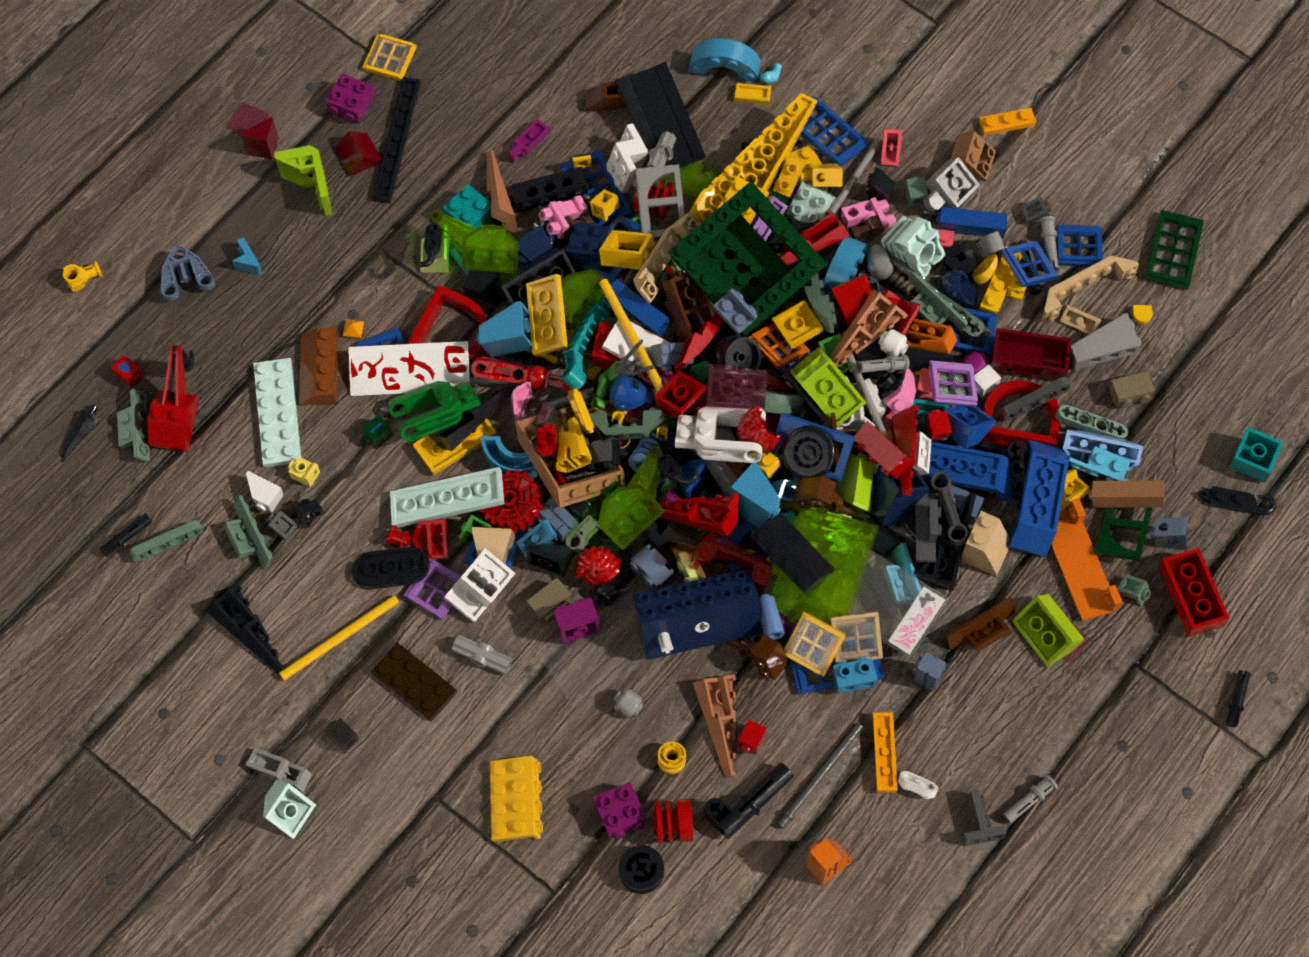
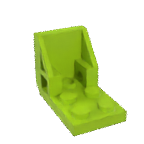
M309 145L274 152L281 178L303 188L315 186L320 210L324 209L325 216L333 215L319 150Z
M820 347L790 371L829 419H831V413H835L837 427L867 403Z

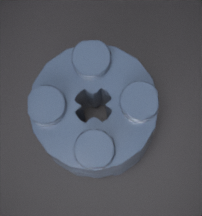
M647 544L630 560V568L637 576L641 575L644 578V584L652 590L659 587L674 571L672 568L668 569L665 566L667 561L655 548L651 550V546Z

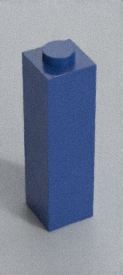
M941 207L940 214L937 213L936 224L939 225L938 229L954 231L955 234L985 237L998 231L1001 239H1004L1007 214Z
M618 279L610 283L625 313L653 334L660 337L669 327L671 322L666 315L650 303L648 304L646 300Z

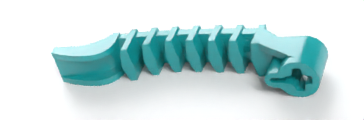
M606 297L595 301L593 305L589 306L588 312L583 315L584 318L579 322L580 325L574 330L575 334L571 336V342L568 344L567 350L563 353L566 368L560 378L572 390L576 388L579 390L586 381L587 374L583 372L582 365L584 357L581 354L586 350L585 345L590 341L588 338L593 334V330L598 324L610 316L609 312L612 307Z

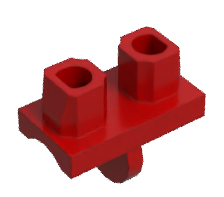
M544 423L543 428L538 427L536 452L542 457H556L557 430H555V424Z

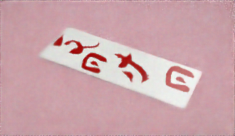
M468 341L349 347L350 395L404 394L436 381L450 382L452 387L457 386L459 383L470 382Z

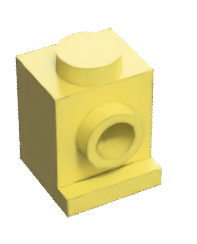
M299 456L296 461L292 460L288 466L290 477L308 487L312 486L320 473L318 464H313Z

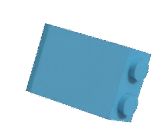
M517 301L479 326V333H477L478 344L491 357L532 350L528 309L521 301Z
M752 463L732 485L730 496L732 493L739 495L738 515L757 528H760L765 522L779 514L781 499L758 464Z

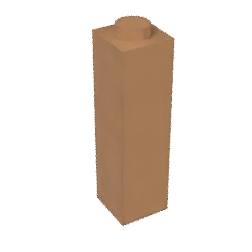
M1164 480L1093 481L1092 488L1089 489V500L1093 501L1094 508L1164 507Z

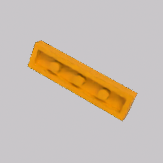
M893 712L873 713L877 793H897Z

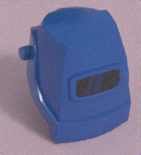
M620 376L613 382L609 399L615 408L620 411H630L645 403L652 404L653 391L651 387L632 377Z

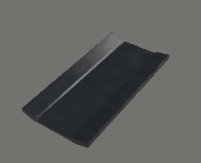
M666 62L630 76L616 79L637 132L648 150V158L649 150L656 147L661 134L665 131L673 133L676 140L672 148L673 158L666 161L664 166L679 164V168L706 158Z

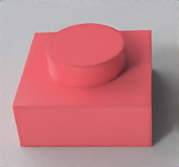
M936 229L940 236L939 241L942 248L947 250L953 245L954 231Z

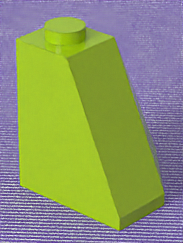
M850 453L842 480H837L834 492L841 495L845 502L870 513L872 509L874 463L868 461V456L858 453L856 456Z

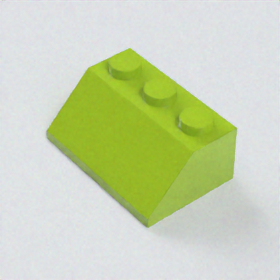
M1049 594L1036 596L1012 620L1047 667L1071 653L1085 640Z

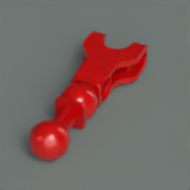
M480 356L471 366L473 375L480 378L513 383H525L528 381L531 382V387L534 389H541L543 387L547 389L548 385L563 388L567 394V391L572 390L561 380V376L550 374L551 369L547 371L540 365L527 366L526 368L522 364L489 356ZM479 364L485 365L486 369H481ZM514 370H522L524 376L522 378L515 377ZM586 381L584 385L579 389L580 391L585 390Z

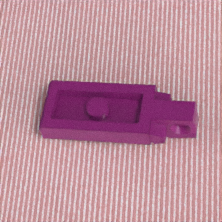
M536 119L514 140L512 150L509 152V159L515 163L521 156L525 157L551 133V129Z

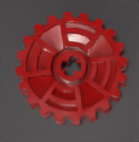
M506 470V473L502 474L504 504L481 509L480 511L492 527L512 529L514 533H517L518 529L524 531L527 525L532 526L534 524L533 520L540 517L538 512L543 511L541 503L544 502V497L540 496L543 494L541 488H539V485L532 476L529 477L527 472L521 474L520 470H515L514 473Z

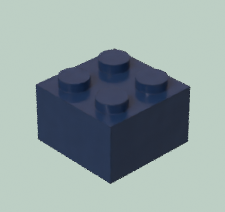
M575 222L565 250L571 264L605 269V266L601 265L599 249L611 232V227Z

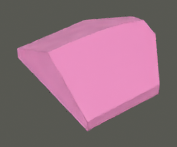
M527 381L521 384L511 394L515 421L523 418L532 396L531 382Z

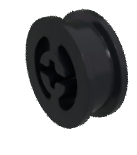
M637 845L629 848L624 852L619 861V876L622 884L626 889L635 894H648L656 890L664 878V862L661 855L654 848L646 845ZM638 858V864L642 869L645 868V874L648 878L651 875V869L656 868L657 870L653 878L643 882L645 881V875L641 870L638 871V865L635 861L632 864V871L628 872L627 867L632 860Z

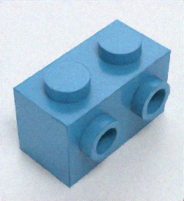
M860 657L852 662L839 661L836 665H833L832 674L837 694L876 687L878 679L872 658Z

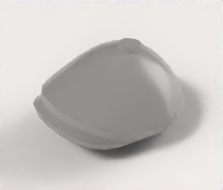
M875 244L867 252V270L877 281L887 279L892 274L893 263L885 248Z

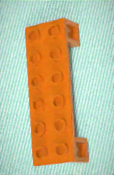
M1077 498L1071 501L1069 508L1060 511L1057 531L1051 547L1082 621L1119 611L1123 602L1116 585L1109 586L1097 555H1094V547L1083 523L1086 513L1080 499Z

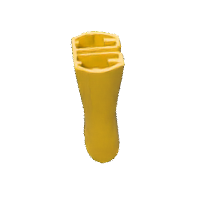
M575 416L568 419V424L562 421L557 427L556 470L568 473L591 464L592 457L578 417Z

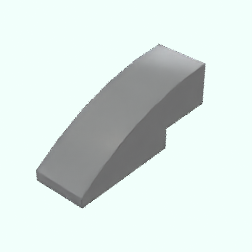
M254 748L245 764L250 769L276 781L277 779L289 783L300 792L305 790L312 777V774L306 768L290 763L285 758L258 748Z

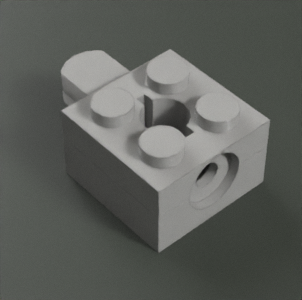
M959 157L946 161L924 183L931 191L924 199V206L931 212L939 210L942 206L958 208L980 186L979 182Z

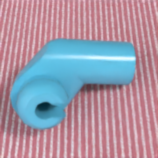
M775 63L772 71L760 75V81L762 83L776 82L779 79L782 65Z

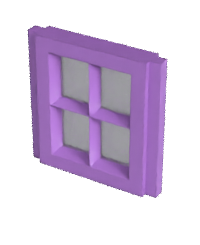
M942 361L929 362L934 403L977 406L978 398L972 364Z
M429 559L430 569L427 576L422 581L411 584L403 596L435 617L443 620L452 608V605L444 597L461 576L435 560Z

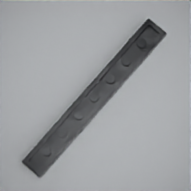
M403 77L372 198L374 202L391 204L421 86L420 79Z

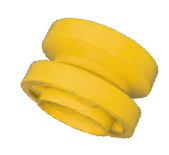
M677 742L663 744L658 751L659 768L667 774H677L683 770L686 764V751L684 747ZM669 756H675L676 759H675V760H669L667 757H669Z

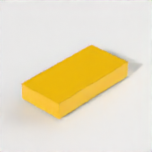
M736 83L734 101L769 105L771 86Z

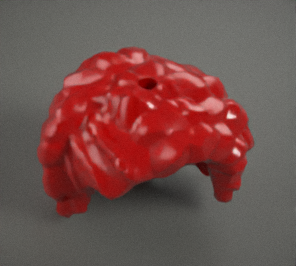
M760 405L757 407L752 406L740 419L739 426L737 427L738 437L742 442L758 443L762 446L763 452H769L775 449L781 435L777 434L774 436L766 430L765 420L760 419L763 409Z
M593 546L590 549L585 548L576 560L575 576L577 579L583 578L589 584H606L619 574L621 560L603 546L598 548Z

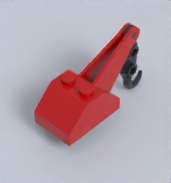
M170 346L164 391L160 390L151 403L148 417V445L151 448L180 452L189 451L199 398L197 395L186 394L184 372H190L193 369L194 353L190 350L188 358L182 346ZM174 372H175V392H173Z

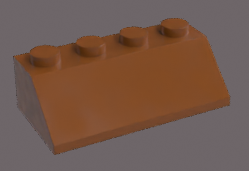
M336 327L316 328L301 337L300 406L337 404L339 337Z

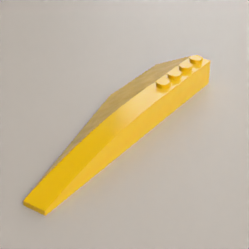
M801 93L786 107V110L774 119V122L762 131L758 138H755L699 194L689 211L699 224L717 210L736 176L748 182L752 181L756 186L766 191L771 188L781 170L782 164L788 158L808 121L817 100ZM725 251L724 257L728 259L731 252Z

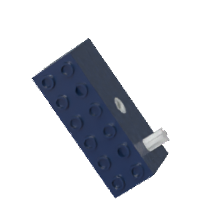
M749 568L633 595L638 632L647 660L762 634L759 596Z

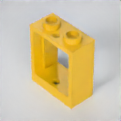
M611 230L599 249L601 265L640 270L657 244L654 242V235ZM619 248L637 249L639 251L622 250Z

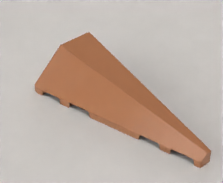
M490 150L487 153V194L491 195V217L501 221L503 229L517 234L518 227L493 150Z
M873 289L829 358L836 366L847 362L846 358L862 351L878 339L880 334L887 329L893 328L895 323L905 319L908 315L881 293Z
M735 674L692 682L725 778L736 776V772L733 771V760L736 759V753L733 752V742L736 741V711L733 710V699L736 698V692H733V681L736 680Z

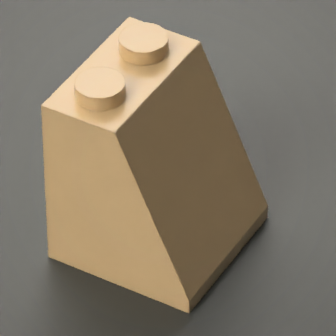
M983 511L980 512L961 558L962 562L996 577L1010 548L1008 547L1010 538L999 518Z

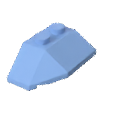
M1067 430L1063 450L1068 457L1086 464L1094 446L1131 460L1127 471L1139 465L1143 451L1142 445L1121 438L1079 430ZM1081 467V469L1079 470V471L1088 472L1087 469H1084V468H1082V467Z

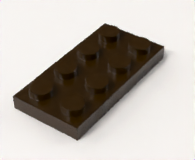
M398 642L371 671L375 677L430 721L437 716L457 693V689Z

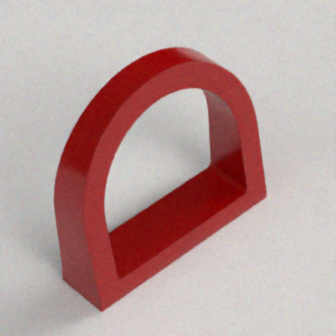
M438 285L407 344L424 343L444 303L469 312L477 319L479 325L486 322L487 319L483 310L473 300ZM477 340L468 349L469 363L477 359L484 351V348L478 344Z
M1024 380L1003 383L989 394L983 412L992 417L993 409L1001 399L1013 394L1027 395L1042 386ZM1056 398L1043 404L1050 419L1048 436L993 426L980 442L986 439L997 445L1008 447L1012 441H1023L1027 444L1028 440L1057 447L1060 422L1055 417V413L1059 409Z

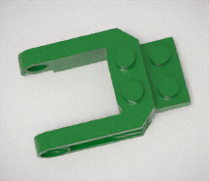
M436 381L391 399L388 402L387 408L391 416L402 417L438 404L439 408L406 420L399 426L402 438L405 441H414L457 424L462 419L461 414L463 412L478 407L481 404L469 381L459 383L455 387H452L450 382ZM395 405H402L400 411H393ZM408 427L414 428L411 434L404 433Z

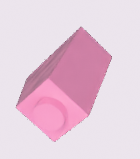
M909 368L906 371L898 372L905 376L902 384L892 394L883 398L886 405L895 414L910 408L914 402L919 379Z

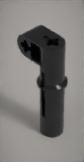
M779 763L746 795L742 794L740 801L732 809L719 798L709 799L704 807L707 821L725 838L730 839L754 815L760 814V809L794 777L793 773L786 765ZM717 810H719V816L722 817L719 821Z

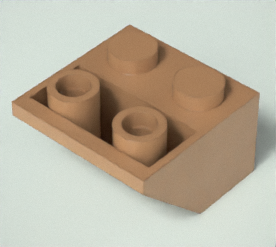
M972 131L957 136L950 159L959 157L975 179L987 181L996 151L981 136Z

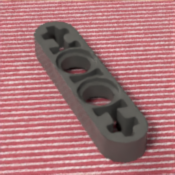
M1061 377L1006 405L1000 412L1005 421L1013 420L1070 390L1071 384L1067 377Z

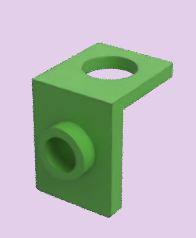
M471 515L468 521L463 523L458 538L466 543L472 534V527H476L477 523L485 528L493 527Z

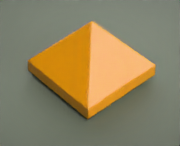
M346 319L342 336L361 339L364 321Z

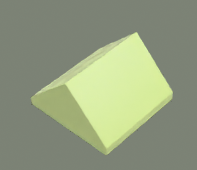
M442 227L441 249L435 256L434 262L428 267H420V272H449L450 239L447 227ZM425 238L421 239L420 262L427 260V254L424 249Z

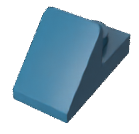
M244 237L238 239L239 247L237 251L240 257L232 261L235 270L256 275L263 274L259 262Z
M543 520L516 543L524 557L528 558L526 551L528 545L548 544L557 535L549 521Z

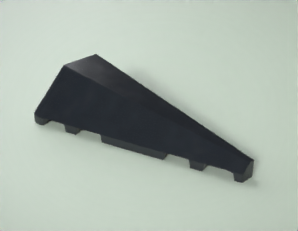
M493 218L462 288L464 294L480 298L482 303L498 307L499 292L495 284L499 282L500 254L498 252L500 250V221Z
M872 342L858 353L857 361L884 359L890 355L880 349L881 345L878 342ZM908 348L905 352V355L909 358V369L912 372L920 371L922 367H929L930 361L953 363L954 355ZM895 370V371L892 372V373L895 375V374H897L900 370ZM887 371L864 372L861 374L864 380L869 378L874 380L881 377Z
M509 383L508 386L499 392L495 390L492 392V397L486 400L480 398L481 405L461 414L462 419L457 424L428 436L441 449L453 451L511 396L516 388L515 384Z
M970 492L957 512L961 524L967 530L969 529L977 493ZM948 525L936 543V563L925 562L918 571L917 577L933 586L954 591L964 545L956 546L950 542L948 536L950 527ZM960 529L955 530L951 537L954 540H961L964 538L965 532Z
M238 584L228 590L225 595L213 601L205 611L279 674L286 666L282 665L277 658V650L272 649L269 643L270 637L257 614H253L250 610V602L248 599H244L241 594L242 588Z

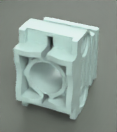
M902 216L881 240L882 246L887 251L891 261L897 258L903 264H908L912 271L921 274L924 278L929 274L931 265L934 266L945 256L944 249L939 241L938 230L932 228L930 221L920 217L907 220L905 216Z

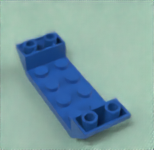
M1028 440L1029 462L1017 525L1011 529L1008 547L1046 557L1057 531L1069 461L1063 449Z
M931 442L929 474L921 475L922 479L931 480L935 473L945 472L949 475L953 485L995 492V499L1014 502L1010 465L1007 457L990 452ZM945 478L936 480L937 482L948 483V480Z

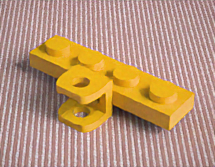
M1020 252L1015 253L1014 255L1020 263L1022 255ZM1003 255L979 310L994 314L995 316L999 312L1005 295L1015 300H1022L1027 290V287L1020 285Z

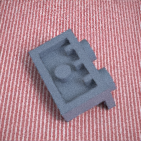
M731 288L725 296L713 305V309L739 335L758 316L755 308L743 300L742 294Z

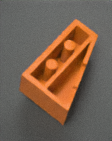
M915 318L905 334L907 337L906 344L909 345L908 348L950 354L957 341L952 326Z
M825 838L822 842L816 841L810 847L811 851L808 853L809 857L807 858L806 867L823 886L852 862L853 859L837 841Z

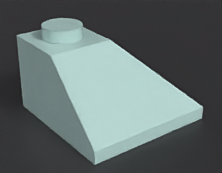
M276 779L265 796L263 817L294 839L316 804L289 783Z

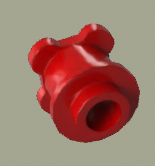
M393 525L386 542H388V546L394 544L399 546V548L408 547L411 536H409V531L403 532L398 530L396 525Z

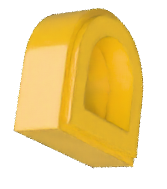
M1133 305L1132 315L1134 321L1141 325L1149 323L1152 318V305Z

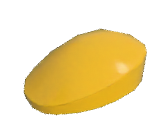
M993 253L986 257L972 273V278L978 285L988 282L995 274L998 264L997 255Z

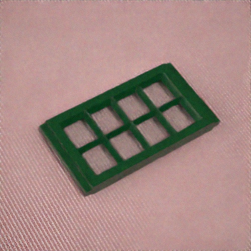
M1164 210L1160 211L1145 280L1185 290L1189 289L1204 220Z

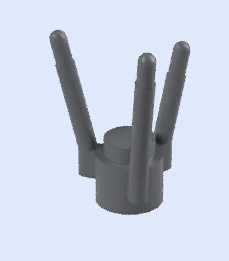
M643 339L615 366V373L618 377H633L655 368L654 365L634 371V365L641 360V357H637L633 361L628 360L643 343Z

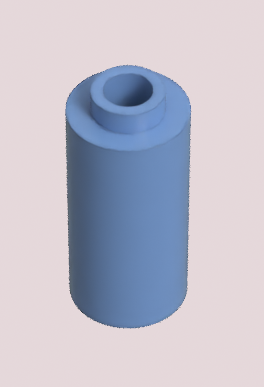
M769 594L759 596L761 624L764 635L774 640L784 636L785 632L775 598Z

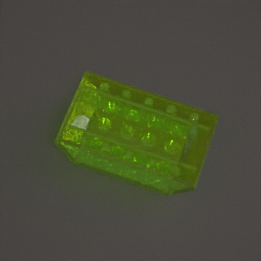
M815 507L810 509L802 508L795 520L794 527L833 566L835 571L806 597L779 569L771 596L775 598L778 612L789 618L787 621L794 623L800 620L802 614L806 612L831 626L830 617L851 615L879 526ZM847 626L839 627V630L845 634Z

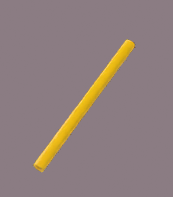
M603 279L599 282V285L631 345L634 347L640 339L608 280ZM641 344L635 352L638 357H641L640 361L643 367L653 365ZM654 368L646 372L658 392L664 384Z
M391 596L279 672L282 679L285 681L399 603L396 596Z

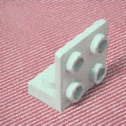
M802 181L787 215L795 216L802 223L813 222L816 219L820 221L824 217L825 211L830 208L837 197L818 187L811 186L808 182Z

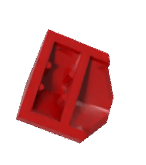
M446 519L419 521L412 533L413 547L421 549L429 559L449 558Z

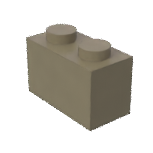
M1147 371L1113 379L1108 388L1116 408H1126L1138 402L1146 403L1152 399L1155 392Z
M556 578L526 601L527 608L541 624L550 622L554 619L553 610H556L560 605L571 604L572 594Z

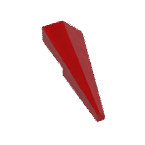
M830 209L825 211L826 215L820 221L816 219L813 221V226L800 233L816 252L850 236L844 225ZM785 246V251L779 257L787 265L798 261Z
M916 405L892 416L888 431L891 442L913 461L899 476L903 495L911 496L913 490L912 478L914 477V472H912V468L915 462L916 427L918 425L916 417L919 411V406Z
M732 493L731 496L723 497L719 494L715 498L706 499L704 496L679 499L676 503L668 504L667 501L661 502V505L654 506L648 503L644 510L646 512H654L660 518L728 537L737 524L739 495Z

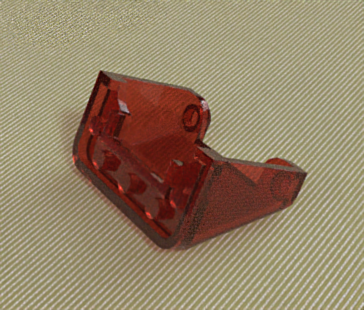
M707 532L701 535L688 565L689 567L697 570L702 564L710 565L712 559L717 557L743 569L749 568L758 595L761 596L771 579L773 562L767 555L714 533Z

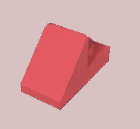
M922 367L915 399L933 401L928 368Z

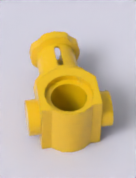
M97 261L86 267L69 264L63 268V277L73 292L84 288L86 283H88V279L103 276Z
M748 451L751 455L757 454L756 451ZM762 452V459L757 462L767 479L771 478L781 466L779 459L770 452Z

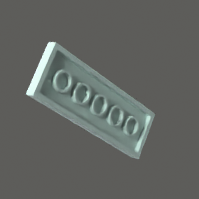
M291 358L253 363L263 466L271 467L290 464L292 460L296 461L298 456L301 457Z
M500 467L390 491L392 526L396 525L399 528L417 524L419 521L435 520L503 505L502 470Z

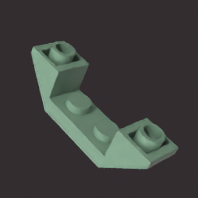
M650 408L647 411H643V426L633 423L630 426L614 424L611 427L612 418L605 411H594V413L589 414L592 422L608 438L614 440L648 438L667 419V415L660 408Z

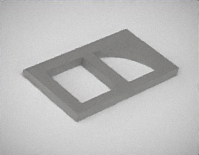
M679 164L635 169L642 233L653 234L654 239H660L666 229L651 231L649 208L678 205L679 219L685 215ZM674 174L677 196L648 199L649 190L658 179Z

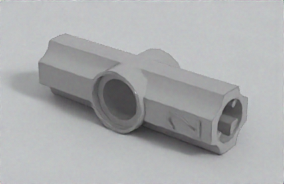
M665 131L661 134L656 147L649 150L650 160L647 167L664 166L666 161L673 158L672 148L676 140L673 133Z
M461 635L456 637L453 643L452 652L470 659L473 664L479 667H488L506 675L511 667L512 658L495 651L494 648L486 643H477Z

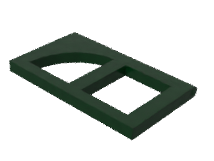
M1116 507L1105 508L1094 555L1141 561L1153 507H1146L1143 521L1113 518ZM1111 527L1140 531L1136 551L1119 545L1111 536Z

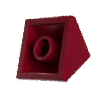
M271 116L240 133L247 155L273 159L279 136L274 119Z
M348 131L335 147L350 177L382 162V158L367 133Z

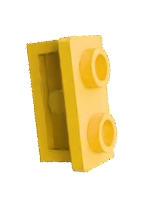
M788 157L782 164V172L779 178L777 177L774 182L773 191L786 197H791L804 164Z
M1075 468L1067 471L1060 511L1070 506L1072 500L1081 499L1089 494L1090 487L1078 478Z

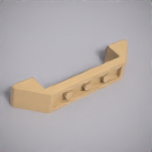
M687 213L665 230L633 279L638 292L648 304L653 301L659 291L655 282L671 259L668 251L699 225L691 213Z
M1111 255L1049 288L1042 321L1054 320L1060 315L1062 305L1059 300H1062L1068 293L1076 292L1083 285L1091 284L1098 277L1106 276L1112 271L1120 281L1125 278L1130 279L1136 275L1139 263L1134 260Z

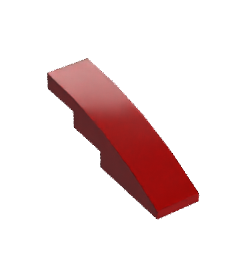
M718 313L711 317L710 322L704 323L697 333L694 332L687 338L674 370L679 371L709 344L723 321V318Z

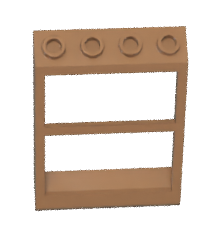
M571 406L515 421L519 443L559 508L600 496L604 489L616 481L626 488L624 471L621 465L614 466L608 472L558 486L548 469L556 465V459L544 462L541 456L537 454L531 440L537 439L538 427L543 428L544 423L554 424L555 421L562 419L561 422L565 421L568 424V419L575 417ZM594 423V432L586 434L591 443L604 439Z

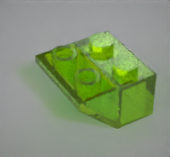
M698 162L689 164L680 173L682 192L698 198L699 194L720 175V171L713 168H704V165Z

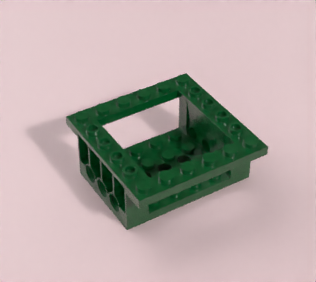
M752 181L668 251L671 258L713 304L717 303L733 288L742 294L743 300L748 305L750 304L755 308L758 317L740 333L744 337L748 333L753 334L800 293L810 280L827 265ZM750 207L800 261L792 270L744 218ZM724 252H732L734 256L733 259H726L724 257ZM743 265L746 268V272L739 273L736 266ZM749 279H756L758 286H750Z

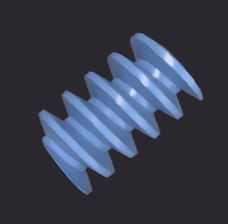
M652 433L648 438L641 439L628 459L630 467L637 473L646 474L655 462L650 456L651 451L655 447L662 448L665 440L660 435L657 439L656 433Z

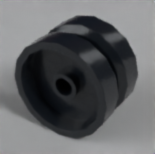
M727 334L718 339L712 352L713 363L718 371L740 379L753 375L759 368L762 359L761 349L757 342L751 338L736 334Z

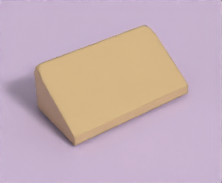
M1067 305L1059 322L1089 335L1098 329L1102 319Z

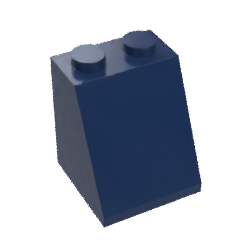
M879 465L873 479L871 511L881 526L898 524L929 491V487L919 473L912 468V472H914L911 496L903 495L899 477L897 479L892 474L888 477L880 470L883 466Z

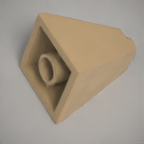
M472 527L477 555L479 556L486 548L505 564L515 540V534L512 529Z

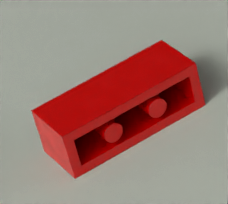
M868 421L854 435V441L857 443L855 447L863 454L865 452L870 454L868 459L875 465L879 463L883 466L880 470L888 477L892 474L898 479L913 462Z

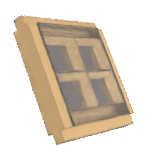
M878 611L830 617L831 626L846 634L834 657L835 664L839 661L852 662L860 657L872 658L873 660L883 659Z

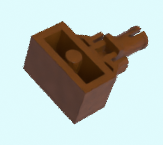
M822 475L797 480L792 501L799 504L800 508L825 507L831 513L838 511L847 516L853 515L855 511V506L845 502L841 495L834 492L837 482Z
M763 635L759 642L752 641L750 638H740L726 642L727 645L737 649L740 656L750 658L757 666L758 673L766 679L769 677L776 680L788 664L781 644L766 635Z

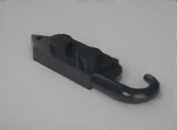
M1212 486L1211 489L1198 493V496L1209 503L1210 507L1259 515H1269L1276 509L1275 499L1268 494H1264V497L1270 501L1271 505L1268 508L1258 507L1256 498L1248 492Z

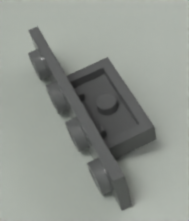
M928 491L915 505L916 562L936 563V540L938 536H941L942 527L941 524H938V519L941 518V507H938L935 491Z

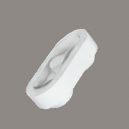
M902 771L898 778L901 788L908 791L911 790L922 798H934L937 794L938 786L935 783L914 773Z

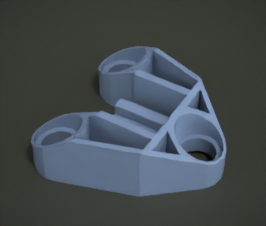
M174 247L162 266L161 293L166 301L176 300L180 295L175 272L179 273L181 283L185 282L187 284L192 280L189 268H192L201 290H211L215 286L212 274L200 257L184 247ZM182 252L184 256L181 259L174 258L175 254ZM210 281L209 284H202L203 282ZM174 291L173 294L166 295L168 292Z

